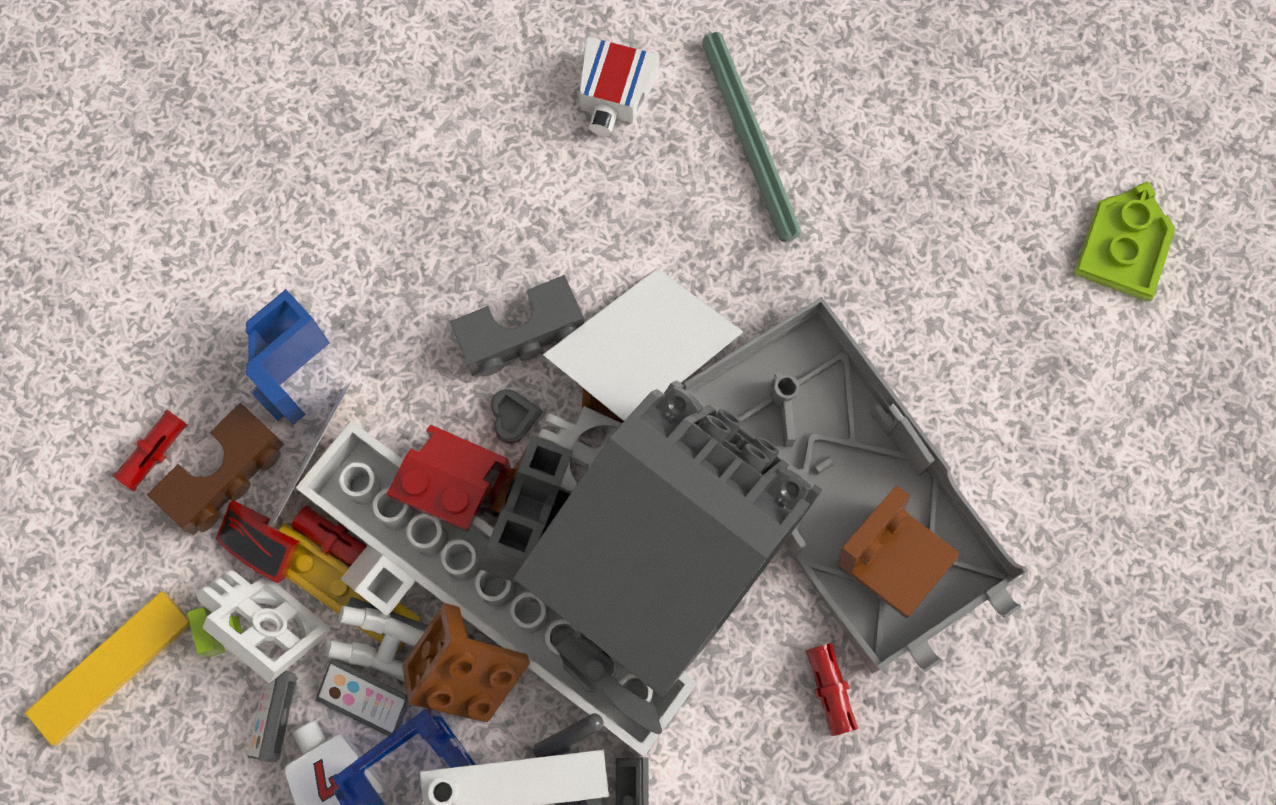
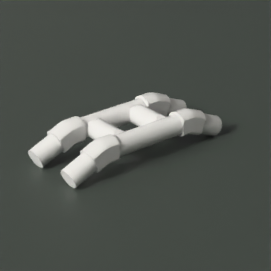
M342 606L339 614V623L359 626L363 630L373 631L380 635L384 633L385 635L379 651L367 644L356 642L349 644L330 640L327 646L326 657L348 661L349 664L360 665L367 669L370 667L405 682L402 668L403 662L394 659L401 641L415 647L424 631L391 618L390 614L386 616L377 609L366 607L359 609Z

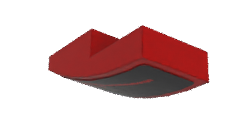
M234 500L229 502L216 540L230 554L251 569L276 583L283 581L287 576L300 541L268 526L270 518Z

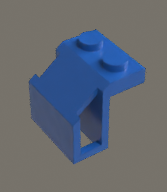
M285 289L246 322V333L248 334L246 375L256 385L250 392L277 421H280L285 416L294 425L306 414L280 385L330 344V342L312 316Z

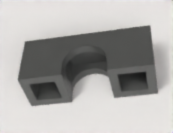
M565 275L527 290L529 303L533 311L530 319L518 328H505L499 325L494 320L488 306L450 321L472 376L478 373L481 376L493 375L504 368L503 363L517 357L520 361L532 359L542 352L541 347L553 342L558 344L584 324V317Z
M531 436L504 509L501 510L487 544L480 570L518 583L513 578L542 536L573 450L536 436Z

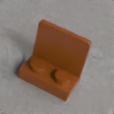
M896 485L842 547L838 566L903 617L909 618L957 560L959 552L905 511L910 495Z
M443 603L402 665L409 705L488 722L527 669L530 661L527 654L468 639L460 607Z

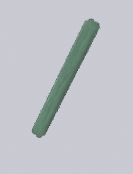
M720 32L707 34L703 37V49L778 237L782 242L794 240L800 236L801 228L723 35Z

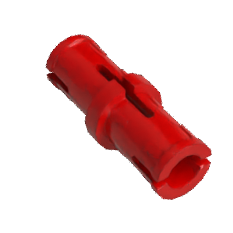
M166 409L162 417L144 439L140 437L134 443L137 446L136 449L112 476L135 492L137 486L158 461L162 463L166 459L164 453L184 428H187L188 424Z
M308 505L299 511L291 524L293 530H297L319 545L322 553L327 556L329 554L334 555L350 567L367 547L347 533L348 529L343 525H334L313 511Z
M828 643L805 651L817 686L814 689L815 696L821 699L831 736H836L859 728L847 694V690L850 689L848 680H843L833 643Z

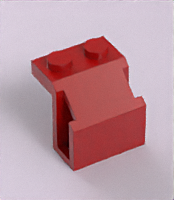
M430 424L426 429L430 439L419 452L414 449L409 450L387 492V496L469 532L483 501L492 504L507 480L505 474L511 468L508 458ZM492 469L500 472L493 488L489 482L484 481Z

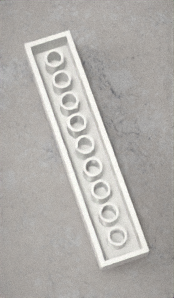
M350 421L296 486V489L364 543L387 557L439 601L460 607L462 618L496 645L527 654L530 661L527 668L588 716L593 713L599 714L603 719V727L640 756L645 757L661 734H655L628 718L613 705L600 688L596 692H587L563 669L562 659L555 647L568 633L580 639H590L522 585L480 570L485 550L494 528L476 516L469 532H466L389 498L387 492L403 459L353 421ZM598 647L614 662V673L611 676L640 698L657 706L658 719L663 732L698 682L684 672L662 698Z

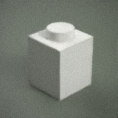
M367 545L340 579L386 616L391 613L416 581L369 545Z

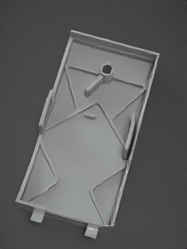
M823 297L815 300L683 383V389L694 396L703 408L711 405L717 411L721 408L735 415L742 423L741 429L754 439L756 436H760L768 440L779 450L777 456L789 464L788 470L799 475L812 487L816 484L822 489V492L784 544L872 673L881 670L907 651L918 666L927 672L943 661L933 652L928 644V640L987 600L1003 618L1008 617L1021 608V605L1017 604L1010 597L1006 587L1009 586V582L1027 572L1028 569L1026 566L1017 564L1008 555L955 484L951 475V467ZM896 485L910 495L905 511L959 552L957 560L909 618L903 617L838 566L842 547Z

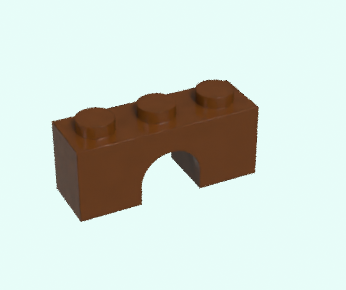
M241 403L210 432L219 441L224 450L223 463L214 474L207 477H195L184 467L177 464L147 494L179 527L193 536L198 531L205 532L209 530L220 517L218 511L229 500L236 501L241 498L250 488L251 483L249 480L260 469L264 471L272 467L281 456L279 449L284 443Z

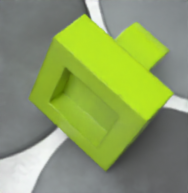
M201 607L187 612L197 654L210 658L226 653L224 646L203 629L207 616L212 612L206 607ZM231 614L229 626L241 634L242 629L239 617H233Z

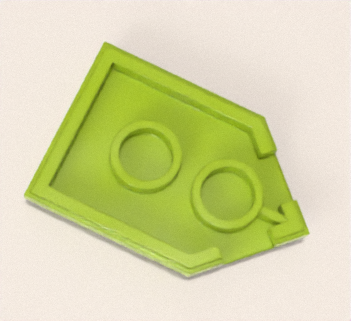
M1149 181L1097 203L1074 270L1076 276L1145 301H1152L1176 230L1169 216L1164 215L1154 198L1156 193Z

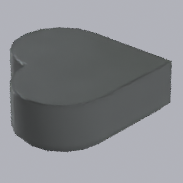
M510 389L498 391L491 400V409L496 417L494 430L497 437L507 444L517 443L524 438L542 413V409Z

